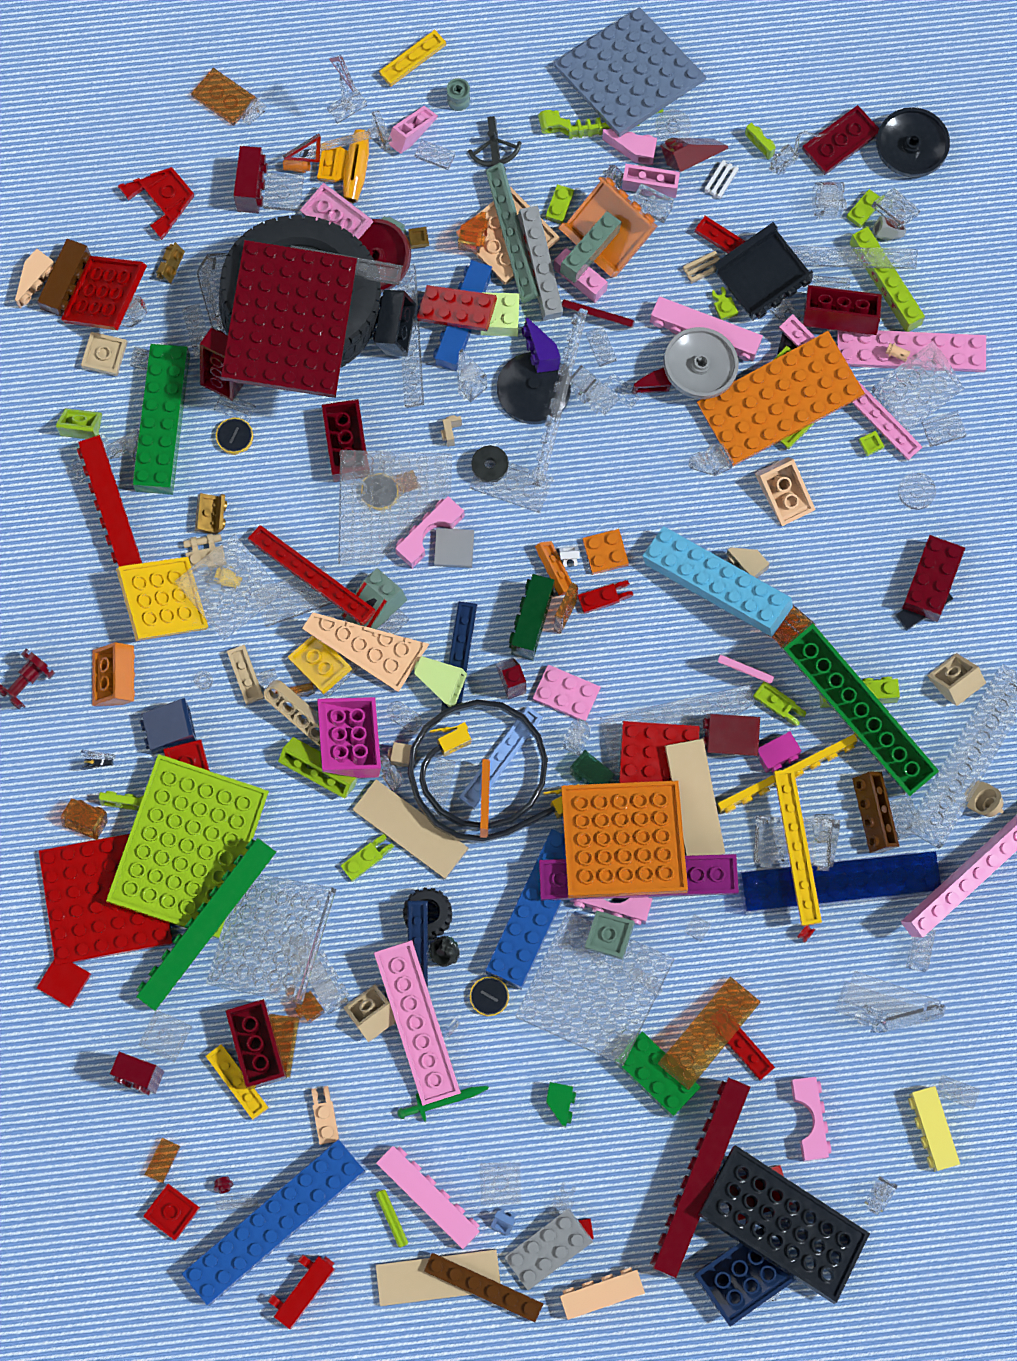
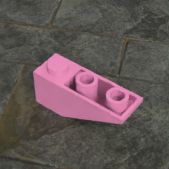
M603 129V141L634 163L653 166L657 138L651 135H637L633 132H627L618 137L612 129Z

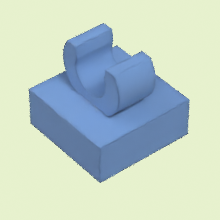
M502 1208L501 1211H497L490 1227L509 1236L516 1221L514 1219L515 1213L508 1216L504 1214L505 1208Z

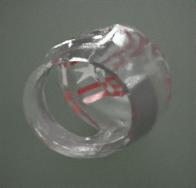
M138 295L133 296L126 311V315L129 318H123L122 326L133 328L146 317V303Z

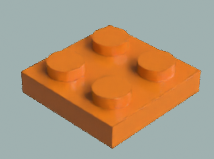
M619 529L582 539L592 575L629 566Z

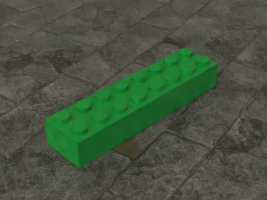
M150 344L133 478V487L136 492L173 495L190 360L187 346Z

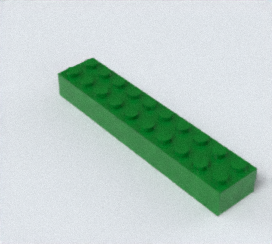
M809 623L781 647L906 795L911 796L939 772L936 766L814 623Z

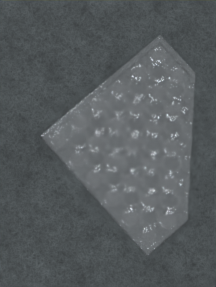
M340 450L338 564L378 565L396 547L397 542L404 538L413 526L418 525L424 515L435 508L439 500L451 492L452 454Z

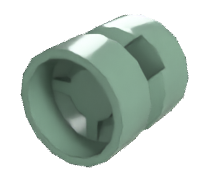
M452 79L446 87L447 103L452 110L463 111L470 104V86L464 79Z

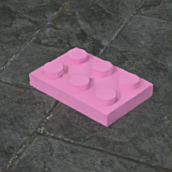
M548 664L533 700L586 722L601 687Z

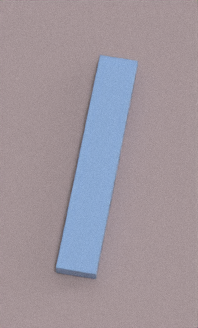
M528 706L522 712L535 728L543 719L541 715ZM518 719L488 758L490 760L489 790L531 735ZM482 767L459 796L460 800L474 810L481 802Z

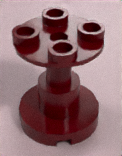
M27 648L21 653V656L27 662L18 671L20 676L8 689L0 684V694L3 697L8 695L11 698V703L18 709L26 707L17 696L28 683L33 685L41 674L48 679H51L55 674L53 670L49 672V669H47L48 665L34 653L28 654L29 650Z

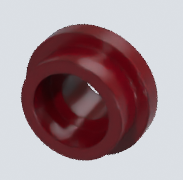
M224 1176L214 1181L215 1186L213 1188L215 1192L224 1194L229 1192L234 1184L228 1176Z

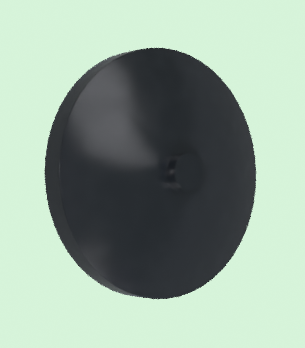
M908 107L891 113L882 122L877 134L876 146L879 157L890 170L905 177L916 178L927 176L940 168L949 152L950 136L945 124L935 114L922 108Z
M530 352L520 354L508 361L502 368L497 380V396L500 405L510 417L525 424H542L553 420L566 408L571 395V381L566 368L560 363L559 370L537 373L535 365L531 363Z

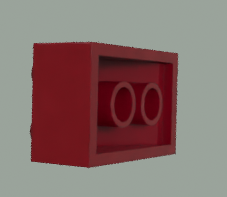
M673 137L660 145L667 165L679 172L729 149L726 144L716 139Z

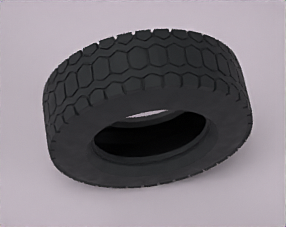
M289 215L278 217L277 220L276 218L269 219L265 223L257 224L253 229L250 228L240 236L226 256L220 277L219 311L226 334L228 335L244 240L357 258L341 368L355 359L365 348L373 334L381 297L378 269L365 245H362V242L345 228L342 229L341 226L333 222L329 225L328 220L318 218L316 221V217L306 215L304 219L302 215H291V219Z

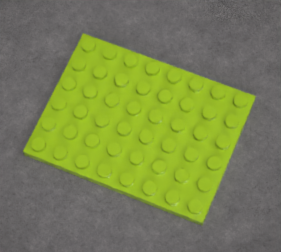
M158 754L106 902L185 928L191 917L195 919L199 915L197 910L203 902L208 903L212 898L209 894L214 887L217 886L219 888L224 882L221 878L227 870L231 872L236 865L233 863L240 854L244 856L247 852L245 847L254 837L269 791ZM224 922L212 937L219 939Z

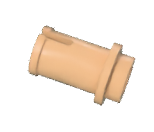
M889 343L885 353L889 357L893 356L906 362L911 351L896 346V343Z

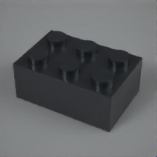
M383 290V296L380 297L381 307L376 319L377 329L374 332L373 340L388 356H408L417 304L402 290Z

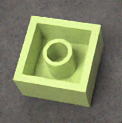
M482 292L496 295L497 302L488 331H481V335L518 337L519 293Z

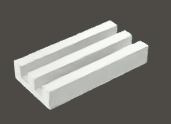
M722 160L705 187V192L721 199L739 168H734L732 164H727L725 160ZM726 168L723 174L721 175L720 179L716 183L715 187L713 188V190H711L710 188L716 181L722 169ZM732 171L731 175L727 179L721 191L717 193L716 191L720 187L728 172Z

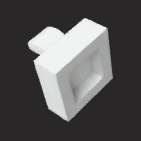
M578 546L559 548L560 559H563L564 567H567V560L572 559L574 566H577V558H580Z

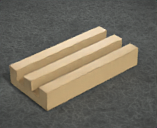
M713 251L683 266V270L691 284L715 273L714 267L694 277L691 276L713 265L720 258L717 256V252ZM714 258L713 260H711V261H709V262H707V263H705V264H702V263H704V262H706V261H708V260Z

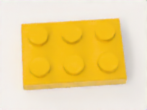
M313 636L309 637L288 656V659L323 695L352 670L351 666L336 651Z

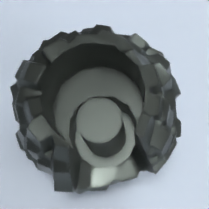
M440 936L430 944V957L433 963H437L441 967L455 964L458 958H460L458 944L452 937Z

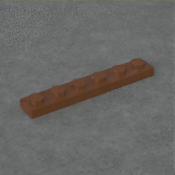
M435 1253L431 1254L424 1269V1272L532 1322H536L544 1304Z

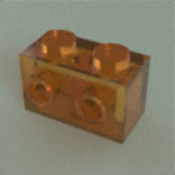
M71 798L61 814L62 827L96 840L108 822L107 812L102 808L93 807L82 800H75Z

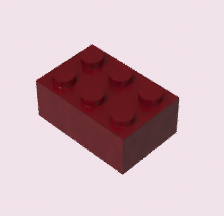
M240 146L233 195L237 212L259 214L260 207H263L264 198L262 190H265L266 186L264 174H267L268 163H266V155L263 154L262 147Z
M120 1051L110 1072V1075L114 1077L113 1081L130 1089L132 1086L138 1092L149 1095L150 1092L156 1094L164 1071L157 1065Z

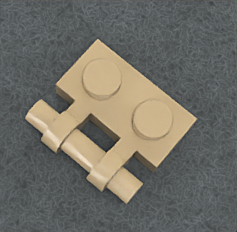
M212 533L207 534L206 537H191L190 540L183 541L184 548L192 547L193 550L192 552L185 553L186 557L189 558L192 572L227 566L223 546L215 547V542L222 541L221 534L213 535ZM209 544L208 549L199 550L198 548L199 545Z

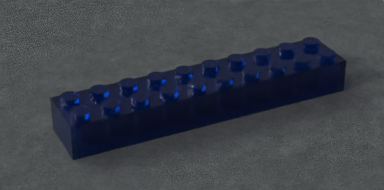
M936 851L812 865L819 907L930 895L941 885ZM791 867L742 872L740 874L744 915L798 909Z

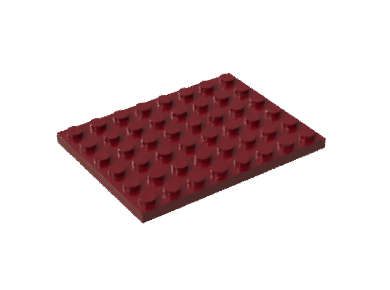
M244 240L221 380L336 398L357 258Z

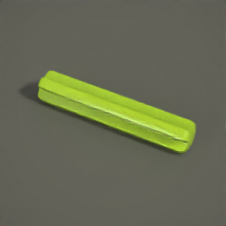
M386 1190L378 1191L376 1197L398 1247L402 1248L408 1245V1240Z

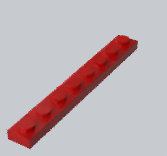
M259 525L248 537L250 543L364 626L375 614L376 611L372 606L263 526Z

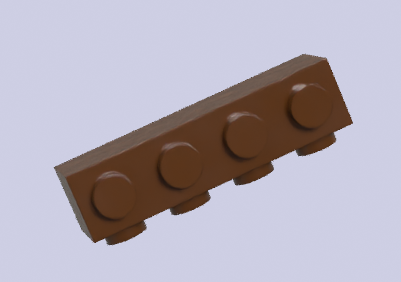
M882 771L867 772L852 778L869 853H883L900 847Z

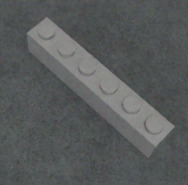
M538 206L520 209L518 219L540 295L537 299L542 320L560 318L563 314V308Z

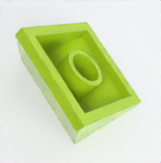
M65 408L56 423V428L60 436L88 439L99 435L102 413Z

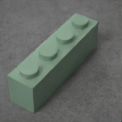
M606 211L562 261L560 273L575 283L619 233L621 221Z

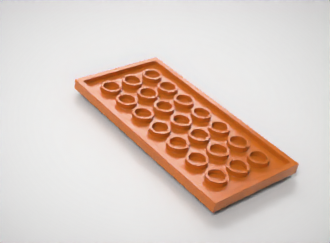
M826 331L734 381L723 394L714 398L697 401V405L731 465L734 467L865 396V393L829 331Z

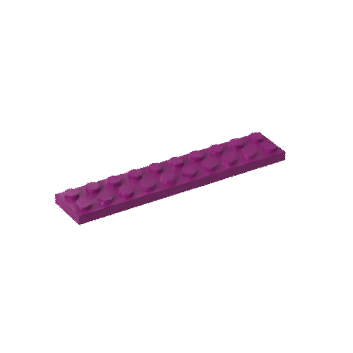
M736 854L685 856L688 893L568 898L566 859L539 860L541 900L734 895L739 893Z

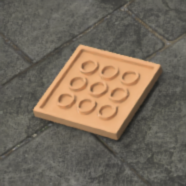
M510 187L518 215L520 209L530 206ZM493 201L456 231V235L484 264L492 266L493 274L506 285L515 277ZM541 218L549 249L560 240V237Z

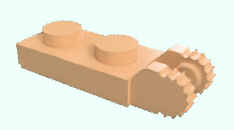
M324 1086L323 1092L326 1102L320 1104L318 1101V1091L316 1088L311 1089L319 1145L334 1143L339 1139L329 1087Z

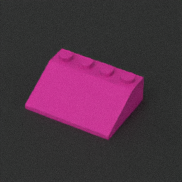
M375 697L317 699L322 772L356 778L379 777L381 762Z

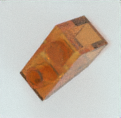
M486 212L479 213L461 225L458 250L480 253L481 247L485 246L486 236H483L484 230H488L489 226Z

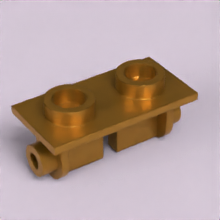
M174 242V245L170 244L166 247L162 258L166 263L160 262L156 271L158 279L163 280L165 278L169 283H172L185 253L176 242Z

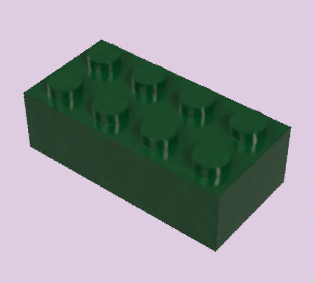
M532 574L531 579H527L525 585L526 597L522 596L519 606V613L521 614L516 615L514 622L515 633L511 632L509 639L511 655L534 660L554 593V579Z

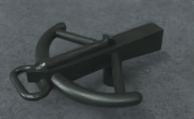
M495 116L487 117L489 128L487 134L490 140L474 152L471 149L468 150V153L476 163L482 166L491 167L498 163L506 164L516 157L522 143L518 141L517 145L499 139ZM499 143L515 148L508 157L500 159ZM488 145L491 146L492 161H484L475 156Z

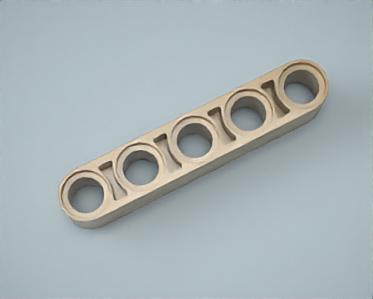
M273 680L264 691L266 701L320 747V734L315 728H319L318 713L283 682ZM272 689L276 690L278 694L273 693ZM286 702L291 703L293 707L287 705Z

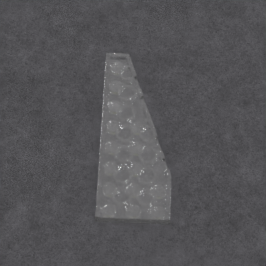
M750 685L600 717L612 773H619L622 721L700 726V737L705 734L703 719L706 717V714L738 715L754 705Z

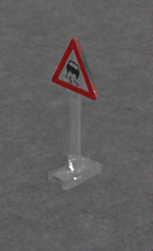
M342 55L329 58L340 75L339 81L342 98L327 107V111L333 115L337 124L367 106V101L358 89L355 88Z
M378 110L372 112L371 123L373 128L321 143V136L318 133L284 154L283 158L284 160L318 163L320 162V152L323 150L375 138L379 139L385 152L391 150L389 142L392 141V138Z

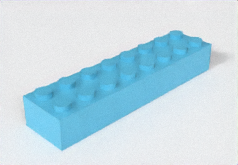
M665 526L662 527L642 555L646 566L771 637L793 607L792 599L788 595Z

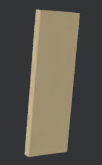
M699 739L665 746L671 781L679 782L685 856L725 854L704 740Z
M377 779L352 809L356 814L443 879L448 877L469 849L459 840L434 828L424 814Z
M497 1250L441 1256L500 1283ZM429 1258L376 1265L380 1306L473 1294L424 1272Z

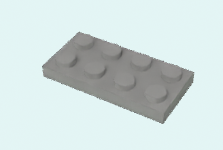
M568 1208L504 1258L526 1289L530 1290L590 1245L593 1240L570 1208Z

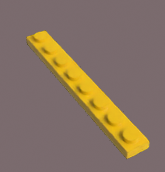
M855 734L786 769L794 768L795 778H798L804 774L803 771L809 768L814 770L821 766V762L828 760V762L838 757V753L842 751L847 753L853 750L858 740ZM774 775L719 802L716 806L719 813L724 811L726 814L736 809V805L740 803L745 805L753 800L752 797L758 794L763 796L770 792V788L776 785Z
M794 768L774 771L801 926L821 924V914Z

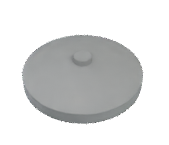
M704 327L689 328L678 333L668 344L664 355V370L670 383L684 395L697 399L714 398L727 391L734 382L739 367L737 352L732 343L721 333Z

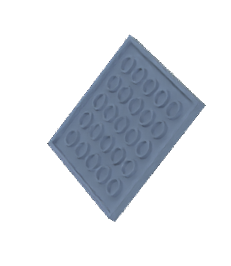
M640 7L554 62L555 69L618 137H621L706 81L704 73Z

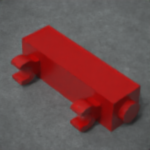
M302 1255L298 1262L309 1270L286 1301L282 1302L275 1295H272L268 1300L270 1304L278 1309L274 1318L288 1329L294 1327L336 1269L333 1267L335 1263L326 1256L323 1259L318 1256L315 1262H312L305 1255Z

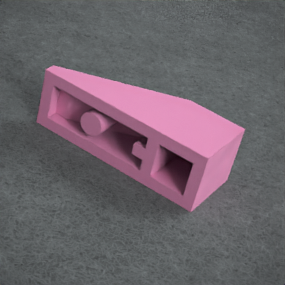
M426 106L421 107L392 127L387 144L400 154L403 153L420 138L437 119L438 115Z

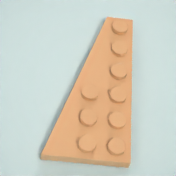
M313 612L302 627L304 631L397 692H399L414 669L416 662L419 661L429 646L428 643Z

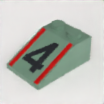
M378 568L363 580L355 595L375 609V614L364 625L373 629L380 627L407 601L403 590ZM345 612L342 613V618L347 622L363 626Z

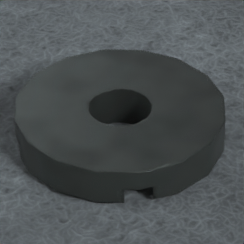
M483 446L472 457V471L483 482H497L508 471V456L497 446ZM492 460L495 462V466L487 468L485 462Z

